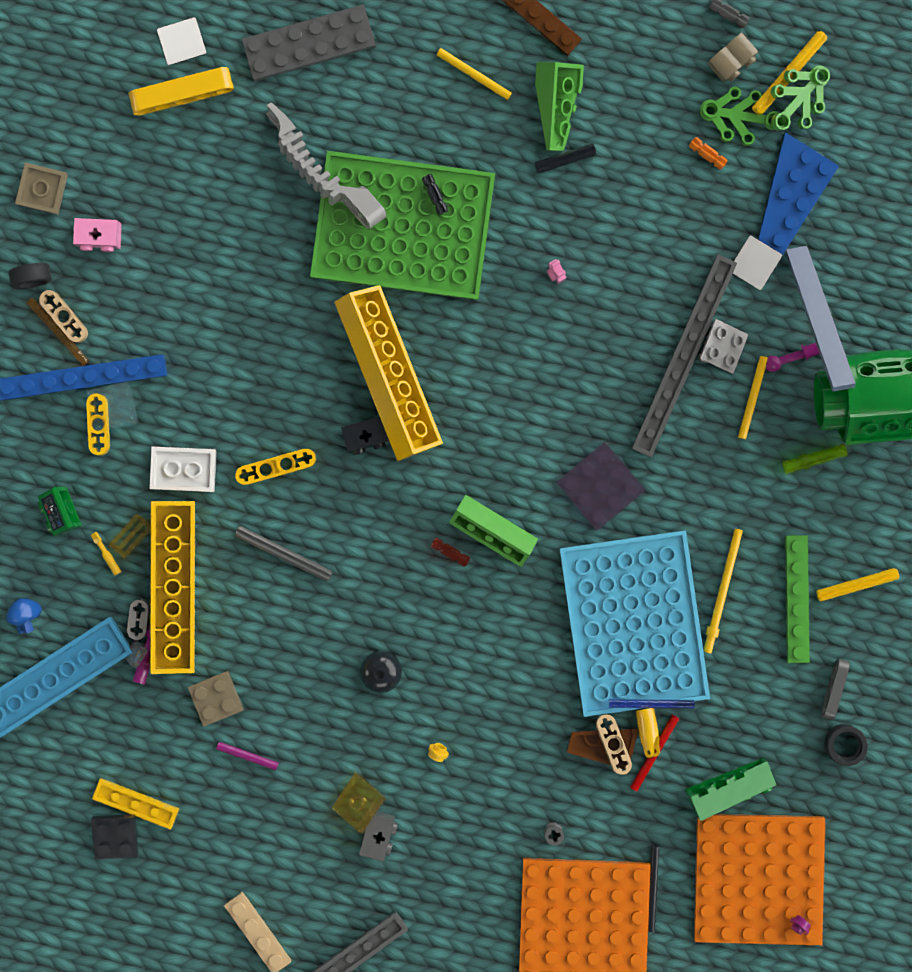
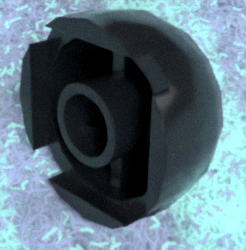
M374 651L367 655L362 662L360 669L361 680L373 692H389L401 680L402 665L399 659L391 652Z

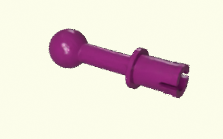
M816 343L807 346L801 345L802 350L781 357L771 355L767 357L766 369L769 372H776L781 368V365L805 358L808 361V358L820 355Z
M150 624L147 627V640L141 661L136 660L137 667L132 681L144 685L150 669Z

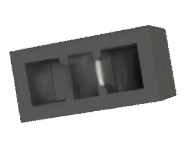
M375 810L370 811L360 856L384 861L386 855L390 856L393 843H389L390 836H395L398 823L394 822V815ZM378 831L382 832L383 837H381V840L377 839Z

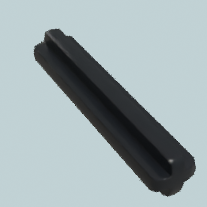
M589 144L536 161L537 173H542L595 156L596 148L594 144Z

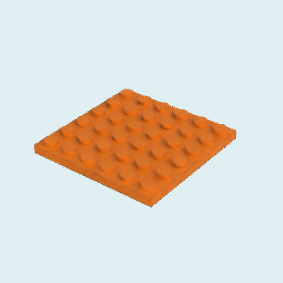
M715 814L702 821L697 817L694 941L707 943L822 945L825 817ZM797 915L804 918L811 925L808 935L796 933L791 928V918H795Z
M523 858L519 972H647L650 863Z

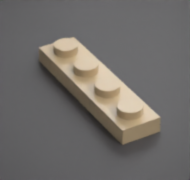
M243 891L225 903V908L271 972H278L291 963L290 957Z

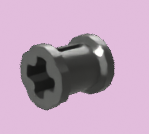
M550 822L546 825L544 829L546 841L553 846L559 845L564 839L561 825L556 822ZM552 830H555V831H556V836H557V837H555V838L552 837V835H551V831H552Z

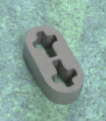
M138 599L130 605L127 633L134 640H139L146 636L150 619V604L146 600ZM141 603L145 611L141 612L140 618H138L139 612L135 610V607ZM140 621L139 628L143 629V632L139 633L137 636L136 632L133 631V628L136 627L137 622Z

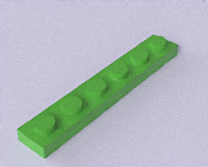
M785 536L787 663H810L808 536Z

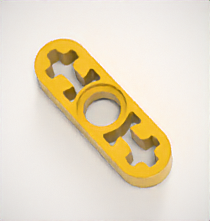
M95 393L90 395L86 402L88 446L91 453L104 455L110 449L108 401L105 396ZM97 397L98 400L102 401V405L98 406V411L103 412V416H92V412L97 413L96 406L92 405V402L96 401ZM97 418L102 419L104 422L103 428L99 431L93 428V421ZM93 433H104V437L100 436V443H104V447L100 449V452L98 448H94V444L98 443V437H93Z

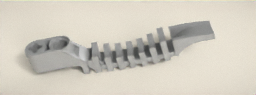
M273 103L267 104L268 112L266 115L279 130L278 145L280 146V152L282 155L286 154L287 161L293 163V168L299 170L302 178L306 177V182L309 185L313 184V189L316 192H321L320 196L323 199L329 198L328 202L331 206L337 202H343L367 229H371L387 217L382 205L366 187L340 186L338 184L340 181L338 176L328 182L331 175L328 170L320 175L322 167L319 164L313 168L314 158L308 159L310 152L307 149L304 151L306 144L304 141H301L303 137L302 132L294 134L292 131L296 127L288 117Z

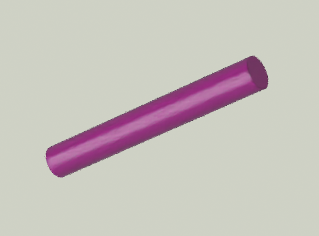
M219 742L216 750L275 771L279 764L276 761Z

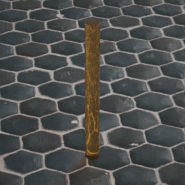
M33 298L27 301L26 304L75 358L85 366L90 360Z

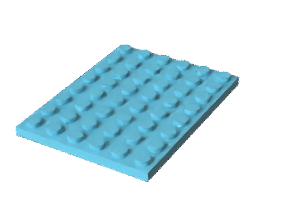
M686 530L559 548L583 716L587 717L710 699Z

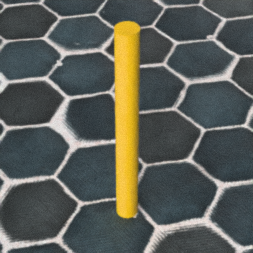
M442 48L439 49L438 57L506 100L510 99L512 95L510 91Z
M759 357L738 438L746 440L765 372L767 357Z

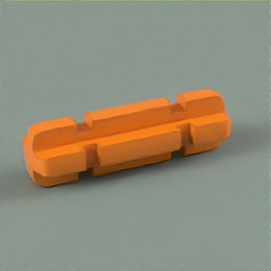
M695 137L689 144V147L694 151L697 150L698 154L710 163L713 162L714 166L718 169H723L728 160L722 155L719 156L717 151L706 143L703 144L702 140Z

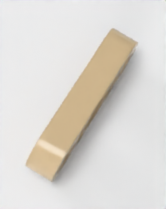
M51 290L44 291L39 299L41 306L71 341L76 343L85 341L88 336V330L58 293ZM47 296L55 297V298L53 299V302H54L57 306H60L61 304H62V306H61V307H58V308L55 310V308H54L53 305H51V304H49V303L46 304L47 301H48ZM61 311L69 313L67 322L62 323L59 321L58 315ZM72 324L76 329H82L80 331L81 337H73L75 334L71 327L66 329L65 327Z
M601 715L596 720V728L610 765L615 773L627 774L631 770L632 762L617 723L611 715ZM605 718L606 721H611L609 730L610 732L615 730L616 735H609L604 738V734H608L606 728H601L600 726L603 723L602 719ZM611 738H616L620 744L619 748L615 751L610 750L608 747V741ZM623 751L624 755L619 756L622 761L627 762V765L624 766L625 770L622 771L621 768L616 767L619 761L617 757L612 758V754H618Z

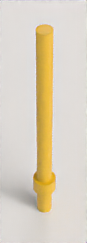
M734 529L711 623L706 629L705 634L707 638L703 651L707 653H712L715 638H718L720 629H718L743 532L740 529Z

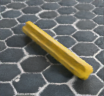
M895 568L817 590L816 595L819 601H825L898 580L899 572Z

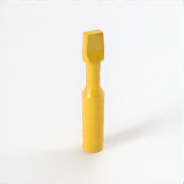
M97 532L91 534L94 543L100 548L102 556L114 576L121 573L122 571L110 551L106 550L99 534Z

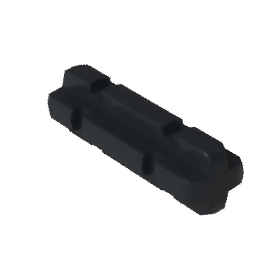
M428 174L422 178L423 184L427 187V192L433 205L436 206L437 214L443 215L447 213L448 208L446 203H443L444 199L437 184H435L433 175Z

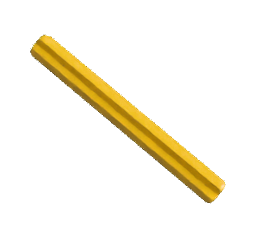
M817 32L755 103L752 109L757 115H762L776 99L771 95V88L773 86L781 84L787 87L789 84L784 80L785 72L791 69L800 71L827 40L824 32ZM777 88L776 91H777V94L779 95V94H780V90H779V88Z

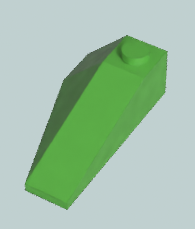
M558 62L536 63L535 86L546 150L564 151L571 128L569 123L570 117L576 111L577 106L574 103L577 94L581 93L583 86L584 65Z

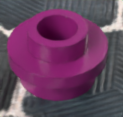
M799 915L791 918V928L799 935L803 933L808 935L811 925Z

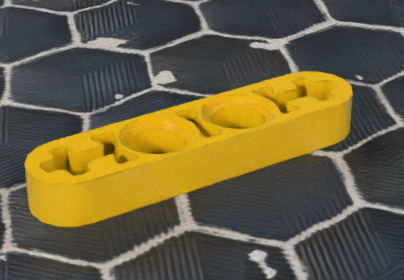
M301 449L244 465L237 469L235 477L240 484L249 485L313 466L316 462V454L310 449ZM305 452L308 455H312L309 464H306L305 461L298 462L300 467L296 468V461L293 455L297 454V459L304 457L303 453ZM289 458L292 461V467L289 470L281 468L280 462L282 459ZM266 463L272 468L268 476H264L260 472V467ZM256 466L258 479H255L256 475L249 476L248 481L240 478L244 469L246 472L254 471L252 467Z

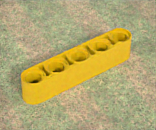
M220 67L130 91L128 95L133 115H144L226 94L233 91L234 87L229 68Z

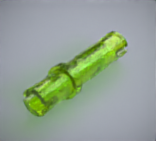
M842 443L807 455L805 453L800 454V457L782 461V466L787 475L802 469L809 470L812 466L846 457L848 452L845 444Z

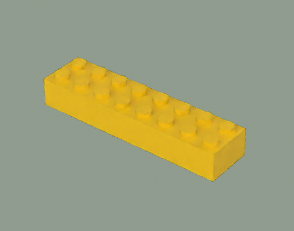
M381 286L351 292L336 300L334 303L397 461L443 444Z
M150 501V673H194L195 501Z

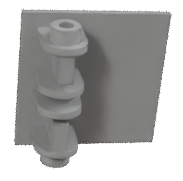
M715 319L713 324L710 325L711 329L708 336H706L707 341L703 343L705 346L702 352L699 353V361L708 362L733 374L748 334Z

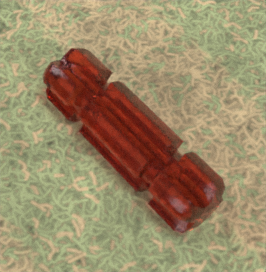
M435 538L431 544L433 549L440 550V553L453 561H458V564L463 567L467 566L470 561L468 555L461 554V551L447 543L444 544L439 538Z

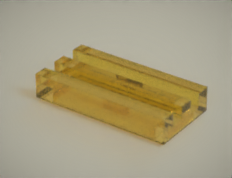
M137 513L108 545L119 553L123 559H126L150 532V524ZM137 520H139L140 523L123 540V542L119 546H117V542L127 533V531L137 522ZM145 525L147 528L124 552L122 550L124 546Z

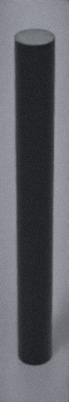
M651 845L649 932L655 931L660 849L658 845Z

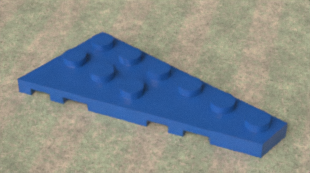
M786 132L783 135V142L778 155V162L773 175L759 238L757 239L782 255L839 167Z

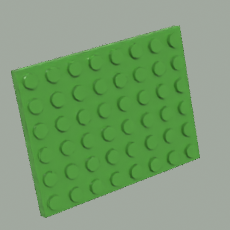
M327 151L324 172L328 170L331 174L328 182L338 176L340 179L338 184L340 186L366 187L382 205L387 217L371 229H367L343 202H337L331 206L328 202L329 198L323 199L321 197L311 278L368 286L380 285L383 288L472 300L479 299L495 173ZM428 174L433 175L435 184H437L444 199L443 203H446L448 212L443 215L437 214L436 206L433 205L428 195L427 187L423 184L422 178Z

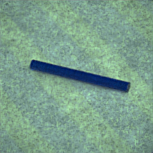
M609 699V708L694 709L695 701Z

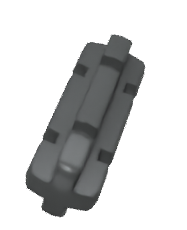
M722 0L712 1L709 7L711 10L720 12L719 15L731 22L735 21L736 25L741 28L746 26L749 21L747 15L739 14L740 11L727 3L723 4Z

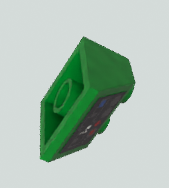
M54 487L38 496L39 510L42 514H45L47 518L46 527L50 533H53V536L64 534L82 526L67 487Z

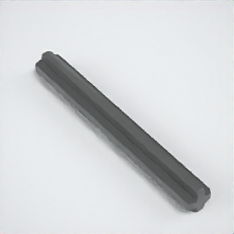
M239 526L236 530V537L325 581H329L331 578V570L242 526Z

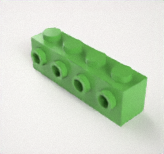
M465 495L449 521L451 525L520 567L523 566L538 541V538Z

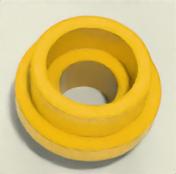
M440 743L430 744L428 748V756L437 762H443L449 755L447 748Z

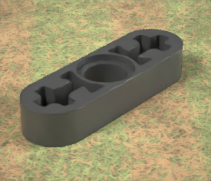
M837 658L834 663L821 709L822 718L834 720L849 671V661Z

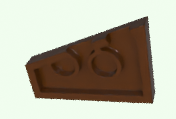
M639 729L619 730L630 760ZM607 730L608 734H604V738L609 735H616L615 730L613 732ZM598 731L571 732L566 753L610 765ZM611 738L608 741L610 750L615 751L619 748L620 744L616 738ZM623 751L618 754H612V758L617 757L619 761L616 767L624 769L627 762L622 761L619 756L624 755Z

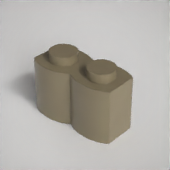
M741 32L712 57L707 65L723 83L727 80L732 82L741 74L739 70L742 67L748 68L757 60L755 56L758 51Z

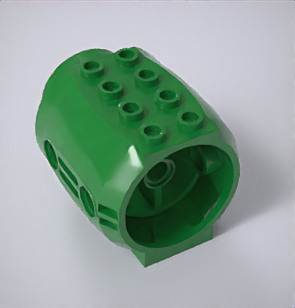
M880 350L846 356L855 380V388L833 392L826 371L815 373L813 399L816 421L820 430L837 429L841 440L846 445L912 439V350Z

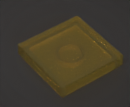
M355 773L332 809L355 830L363 833L386 797L360 774Z

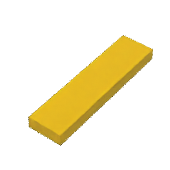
M102 778L99 779L92 797L95 801L131 815L135 814L139 818L170 830L180 809Z

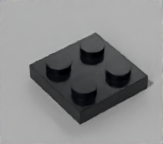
M135 814L92 817L91 825L95 859L138 857Z

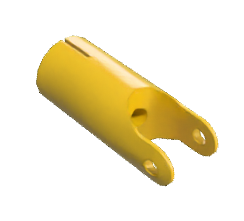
M655 709L637 710L635 712L644 754L648 758L656 757L660 754Z

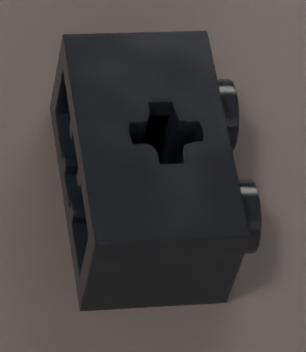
M380 417L341 427L347 451L349 453L353 452L354 455L365 453V448L371 446L374 447V450L386 447V442H390ZM364 431H367L369 434L372 433L369 442L360 438V436L364 435Z

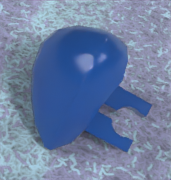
M27 598L18 599L9 607L6 621L15 625L19 634L34 631L31 620L40 616L42 607L33 600Z

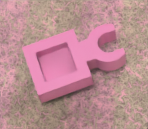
M555 259L548 264L549 269L546 271L551 281L555 280L557 284L565 281L566 272L562 269L560 261Z

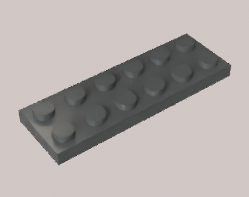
M364 4L242 39L254 82L376 47Z

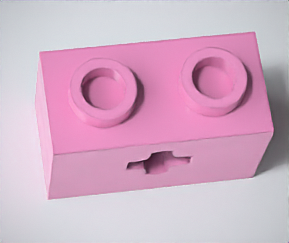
M74 218L73 244L80 247L82 251H93V248H101L103 252H114V249H120L122 224L117 220ZM98 232L101 233V236L97 237L96 240L94 235H97Z

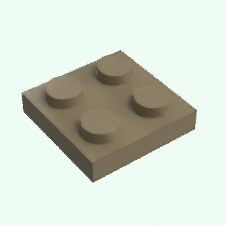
M25 163L15 204L58 215L68 173Z
M229 671L188 687L203 727L244 710Z

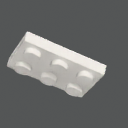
M151 448L150 489L215 492L216 449Z

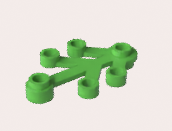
M818 65L813 67L810 72H800L795 69L785 72L784 80L787 83H793L797 80L809 81L804 87H784L779 84L771 88V95L774 98L796 96L782 113H777L772 117L771 126L775 130L787 129L791 123L790 116L800 105L801 117L797 121L800 129L811 127L810 109L813 114L824 112L823 86L830 79V72L826 67ZM777 88H779V90H780V94H779V95L777 94V91H776ZM815 89V102L810 106V93ZM817 104H818L819 107H820V108H819V111L816 109V105H817ZM804 119H805L806 122H807V123H806V126L803 124V120H804Z
M738 87L730 88L728 93L717 101H704L699 110L700 116L704 120L714 123L721 133V140L725 143L730 142L734 137V132L727 128L721 117L728 118L740 134L741 143L744 146L752 145L755 136L747 130L742 121L763 124L767 129L775 130L769 123V119H772L778 112L772 111L767 116L743 112L757 102L752 99L753 94H756L759 99L761 98L762 94L758 90L752 91L746 99L732 109L722 108L728 102L736 101L740 98L741 90ZM731 91H736L738 96L733 97ZM712 108L713 114H708L706 109ZM725 132L730 133L731 137L729 139L724 137ZM750 136L751 142H746L744 137Z

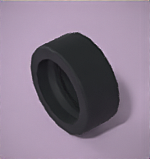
M47 263L20 265L8 271L13 289L39 287L52 281L50 267Z
M840 724L828 731L825 736L824 747L826 753L833 761L843 766H852L864 759L867 754L868 743L862 731L852 725ZM841 733H851L857 738L858 749L850 757H841L834 750V740Z

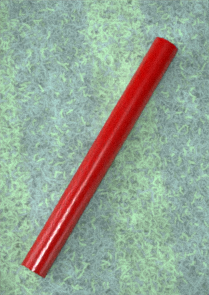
M673 714L659 736L660 752L680 719ZM658 756L647 757L631 784V789L639 790Z

